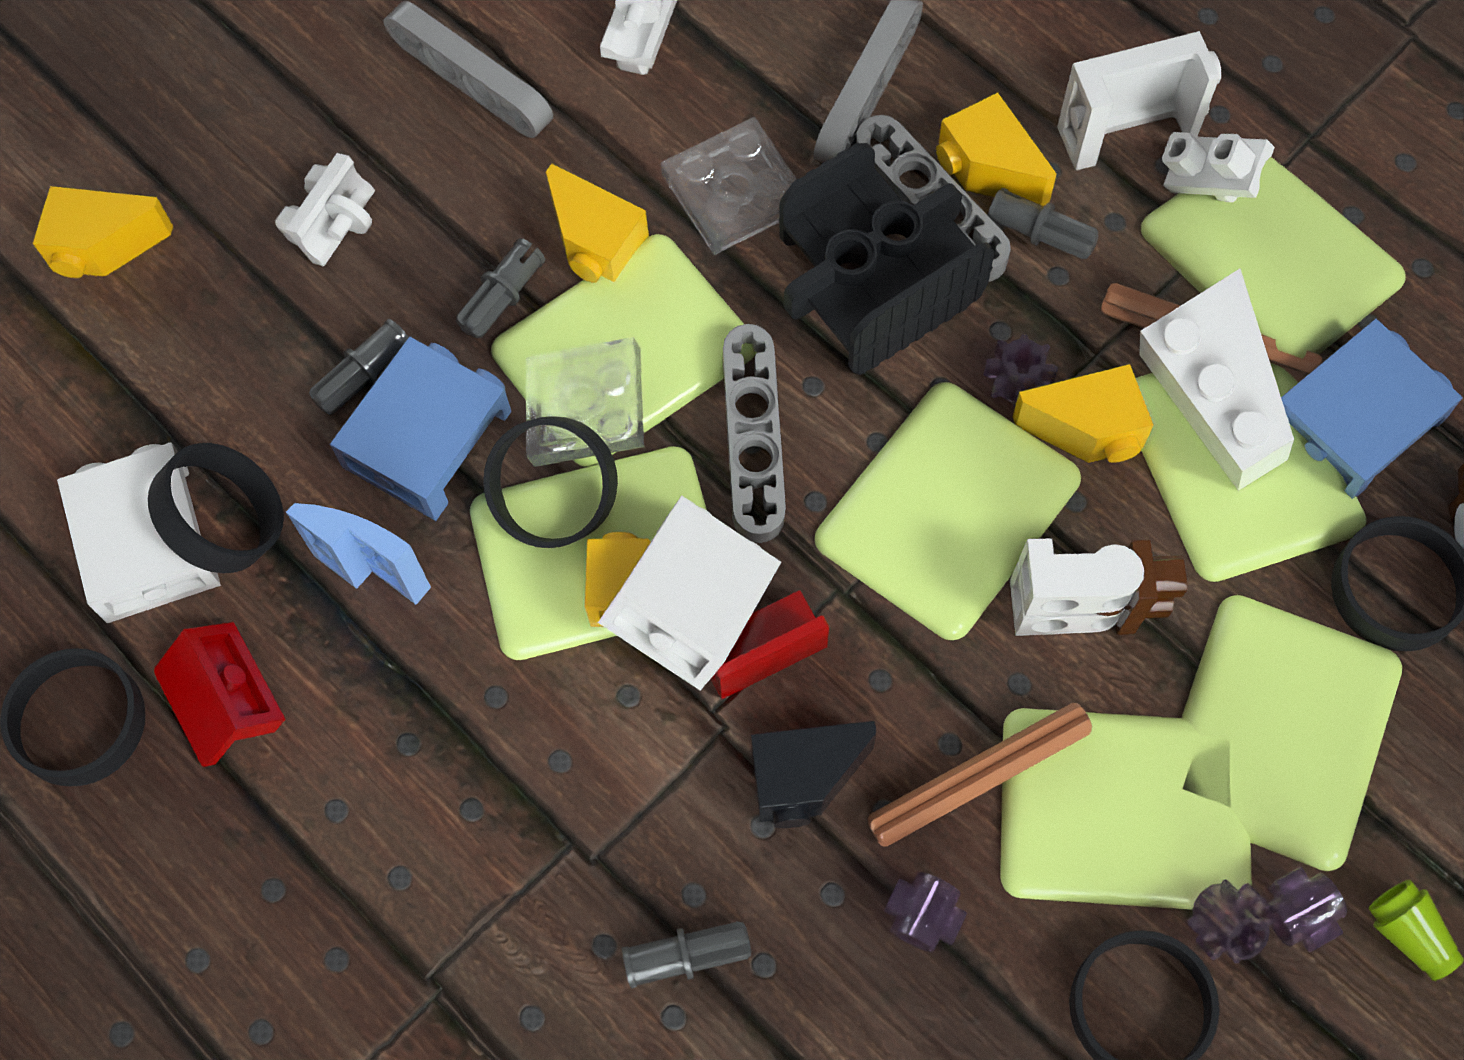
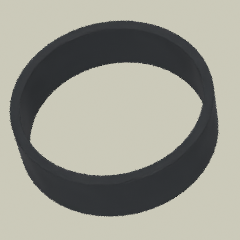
M548 416L522 422L509 429L499 438L487 458L483 484L487 505L493 517L509 535L520 542L534 547L556 548L569 545L584 538L605 521L616 499L618 476L614 458L608 446L594 430L571 418ZM551 425L574 433L589 446L598 461L603 486L601 501L591 521L575 535L556 539L535 536L522 529L514 521L506 507L500 478L505 454L518 436L534 426Z
M197 443L184 447L156 474L148 491L149 514L161 539L180 558L206 571L234 573L250 567L274 545L282 532L284 512L280 496L274 484L255 462L227 446L214 443ZM187 466L202 467L215 471L235 483L251 501L260 523L258 547L251 550H231L211 543L194 531L181 516L174 502L171 491L173 470Z
M1393 516L1371 522L1352 537L1334 564L1331 588L1337 610L1346 624L1360 637L1370 643L1393 651H1416L1428 648L1445 638L1464 619V550L1446 531L1422 519ZM1394 535L1416 540L1434 551L1446 564L1455 584L1456 605L1449 623L1432 632L1410 634L1389 629L1372 619L1358 604L1350 588L1348 563L1353 548L1370 538Z
M88 649L60 650L45 655L30 664L12 683L1 709V733L11 756L37 777L60 786L87 785L111 775L131 757L143 734L146 717L145 704L136 682L111 658ZM78 666H98L118 674L126 690L128 708L123 729L114 744L98 759L80 768L53 771L35 766L28 758L22 744L21 720L29 699L39 686L53 675Z
M1154 931L1125 932L1111 937L1100 944L1079 967L1070 991L1069 1007L1072 1025L1080 1043L1094 1060H1117L1097 1042L1086 1022L1082 1003L1086 975L1093 962L1104 952L1121 945L1143 944L1162 949L1177 958L1189 970L1199 987L1204 1007L1203 1027L1195 1047L1183 1059L1198 1060L1211 1044L1219 1021L1217 988L1212 975L1199 956L1181 941Z

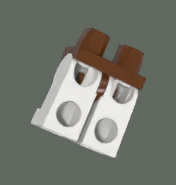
M1052 538L1027 539L1019 562H1017L1010 579L1015 636L1092 633L1109 630L1114 625H1116L1117 635L1135 634L1145 618L1169 617L1173 612L1174 598L1183 597L1186 593L1188 584L1183 555L1153 556L1151 540H1132L1128 548L1115 544L1104 546L1093 554H1054Z

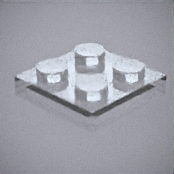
M755 117L661 162L663 177L713 255L779 223V204L781 198L791 184L797 180Z
M629 337L526 357V421L548 416H560L577 420L594 430L606 443L611 453L644 447L641 349L635 338ZM538 425L526 430V457L534 467L595 456L581 438L566 429L551 425Z

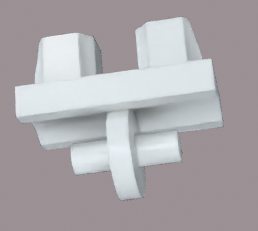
M616 0L614 12L600 45L601 56L617 60V67L620 70L641 75L647 74L649 68H652L677 0Z
M1173 132L1169 137L1162 156L1163 163L1169 168L1163 186L1171 193L1214 195L1217 200L1224 202H1235L1238 197L1256 198L1259 191L1262 168L1265 162L1272 156L1275 147L1267 139L1241 138L1238 134H1220L1218 137H1194L1191 133Z
M339 153L335 155L328 166L314 164L304 179V189L307 191L308 196L300 207L294 205L290 207L285 206L275 221L277 228L288 241L298 245L312 263L325 266L348 230L364 234L372 224L370 215L363 208L375 190L356 172L354 162L350 156Z

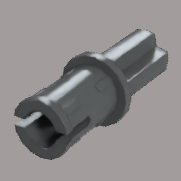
M1001 188L997 192L988 212V216L993 222L1031 237V244L1038 245L1040 242H1044L1081 259H1087L1091 255L1098 241V230L1056 212L1054 204L1049 202L1042 206L1011 193L1005 188Z
M521 238L517 239L492 272H484L481 276L482 285L456 315V323L465 334L477 339L483 337L508 305L514 306L519 302L520 296L518 293L537 269L545 263V257L538 248L534 250L525 263L520 262L531 247V242Z
M387 319L383 326L354 351L350 348L344 351L345 359L310 389L309 395L311 399L325 413L329 415L334 414L368 383L372 386L378 380L377 375L390 364L409 336L396 322Z
M739 921L684 934L683 928L677 929L678 936L632 947H622L625 970L631 989L636 988L637 985L686 974L687 979L691 980L694 979L693 972L745 960L751 956V945L747 928L743 922Z

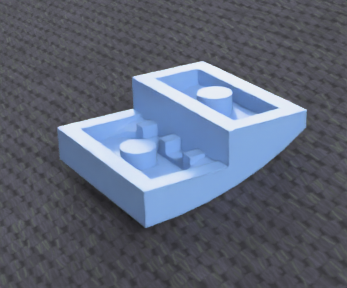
M294 503L287 510V515L313 556L356 589L371 572L375 573L415 605L431 588L411 546L379 525L354 514L318 505Z

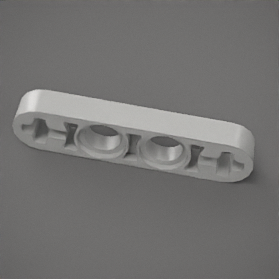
M404 0L384 18L386 30L400 47L521 134L534 138L553 120V112L550 106L535 89L415 4Z
M890 1L823 124L816 141L813 155L814 160L822 163L828 159L831 160L836 157V154L856 144V133L859 125L872 115L916 31L922 14V1Z
M875 115L865 119L858 127L856 143H868L870 145L872 138H875L878 142L890 140L889 151L881 144H876L872 147L875 151L874 168L902 201L914 205L950 183L954 184L962 194L960 212L964 216V220L957 224V226L975 246L981 243L990 244L995 253L989 282L999 278L1006 270L1011 250L1010 241L1005 233L898 121L885 115ZM892 156L895 159V161L890 166V160ZM908 170H917L924 173L928 177L929 182L922 188L912 189L903 185L899 177ZM974 229L973 238L971 239L968 235Z
M744 324L735 327L728 333L724 339L723 346L732 520L735 530L740 535L752 542L762 543L772 540L779 534L783 528L786 510L775 349L772 337L765 329L758 325ZM742 344H753V350L757 352L754 365L755 377L744 378V358L742 354H739ZM748 393L758 394L766 400L768 409L760 417L747 418L736 409L735 403L738 398ZM752 446L762 447L771 455L772 463L764 471L750 472L740 464L739 456L741 452ZM739 485L745 486L746 488L741 489ZM763 487L764 510L775 513L767 516L766 525H755L753 516L743 515L751 512L753 502L752 488Z

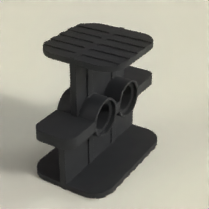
M868 143L852 145L849 149L836 154V157L831 160L828 159L823 162L818 168L810 170L802 178L795 180L781 198L778 218L779 237L787 246L797 245L814 265V268L793 280L784 290V309L794 320L815 310L849 352L848 366L858 375L864 374L871 368L874 369L885 359L888 360L893 357L896 352L904 350L910 343L915 340L918 341L926 333L932 332L940 324L946 323L954 315L963 312L973 302L975 303L982 296L983 291L988 285L995 253L989 243H981L975 246L954 222L960 212L962 194L954 184L950 183L941 187L914 205L902 201L874 168L875 151ZM890 234H899L904 236L906 239L896 241L891 240L886 236ZM846 262H853L859 264L861 267L858 269L849 270L842 268L839 265Z

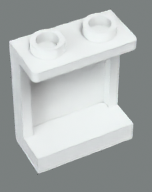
M1200 31L1073 63L1057 128L1075 171L1096 166L1103 138L1107 133L1174 117L1182 132L1191 133L1194 137H1198L1203 120L1209 112V104L1216 85L1221 80L1219 59L1215 52L1208 51Z
M172 442L164 445H146L135 450L130 456L108 463L87 464L79 468L76 473L57 479L87 604L106 623L221 586L218 573L200 569L176 555L161 539L151 521L148 510L149 487L156 474L178 452ZM188 467L174 469L171 476V491L176 507L189 526L201 535L185 479L189 475Z
M681 496L598 623L701 691L725 662L781 561L764 551L756 543L746 539L713 517L707 510L698 507Z

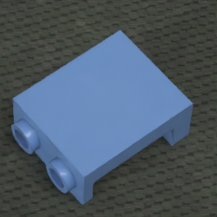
M1377 319L1373 320L1281 397L1289 424L1308 441L1305 444L1307 453L1316 461H1322L1326 458L1337 469L1347 484L1344 491L1351 499L1359 496L1378 473L1427 431L1443 423L1463 398L1453 389L1451 382L1444 374L1431 369L1410 350L1408 343L1401 335L1388 330Z
M409 337L332 440L330 446L342 468L436 521L449 503L443 490L494 417L505 421L511 413L505 386L496 376L484 369H477L473 372L458 363L457 358L443 346L436 343H430L429 346H426Z

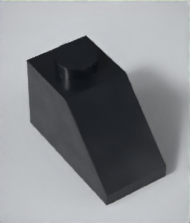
M875 721L752 734L751 748L760 822L773 821L776 828H796L811 823L810 816L822 815L874 749L877 733Z

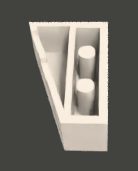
M1238 269L1141 330L1139 355L1239 491L1287 461L1294 437L1241 269Z

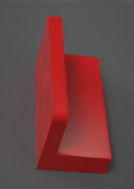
M800 590L752 613L725 662L711 677V681L721 700L827 648L829 625L823 615L817 618L814 616Z
M234 622L183 629L154 668V674L203 767L215 765L234 741L275 733L286 720Z

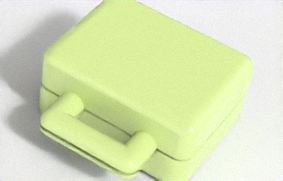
M1272 157L1265 162L1262 168L1259 191L1256 198L1238 197L1235 202H1224L1217 200L1214 195L1178 193L1148 214L1141 224V233L1144 239L1200 293L1238 269H1241L1261 334L1276 339L1277 350L1302 359L1307 351L1317 354L1322 353L1403 286L1406 278L1404 268L1399 262Z
M655 234L649 236L640 245L615 282L602 276L596 283L582 280L497 336L491 346V355L539 418L560 416L577 420L594 430L606 443L613 455L724 379V339L732 329L744 325V323L674 241L665 235ZM742 344L739 354L743 355L744 365L752 360L757 352H754L753 344ZM546 425L575 463L584 467L598 465L592 450L581 438L566 429Z
M1270 363L1280 396L1282 397L1299 382L1284 368ZM1150 373L1136 378L1153 422L1152 430L1141 451L1194 569L1202 578L1218 582L1351 539L1359 530L1366 526V515L1357 497L1351 499L1344 491L1347 484L1343 476L1326 458L1322 461L1314 460L1305 449V444L1308 441L1291 425L1290 428L1294 441L1288 460L1238 491L1154 374Z
M941 382L934 385L926 393L817 528L814 537L815 545L824 556L935 634L946 640H957L964 637L1012 576L1027 539H1040L1076 492L1081 483V473L1072 461L957 385L950 382Z
M672 446L614 460L617 469L618 487L616 499L608 517L591 534L562 547L540 548L520 542L509 535L497 523L487 505L485 493L478 495L473 500L470 506V517L499 645L507 657L514 660H524L617 636L605 627H591L585 609L587 539H602L605 534L611 532H627L636 535L638 538H648L652 541L657 530L681 496L698 507L707 510L693 459L685 449ZM598 464L501 489L510 515L522 529L538 537L556 539L575 535L591 521L599 507L603 486L601 470Z
M1241 595L1226 598L1218 608L1181 717L1199 734L1182 789L1230 807L1245 828L1251 843L1319 870L1332 871L1338 869L1345 862L1399 685L1402 674V664L1399 657L1387 648Z
M1020 708L1012 711L1006 717L1003 724V740L1058 710ZM1086 712L1092 724V731L1088 736L1002 783L1000 879L1004 889L1014 897L1218 912H1238L1244 909L1251 900V842L1244 826L1231 808L1230 744L1228 737L1200 736L1183 718Z

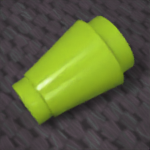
M1406 880L1387 890L1370 905L1369 911L1376 919L1373 926L1422 971H1425L1432 981L1449 975L1463 963L1464 958L1457 950V946L1427 889L1418 890L1411 880Z

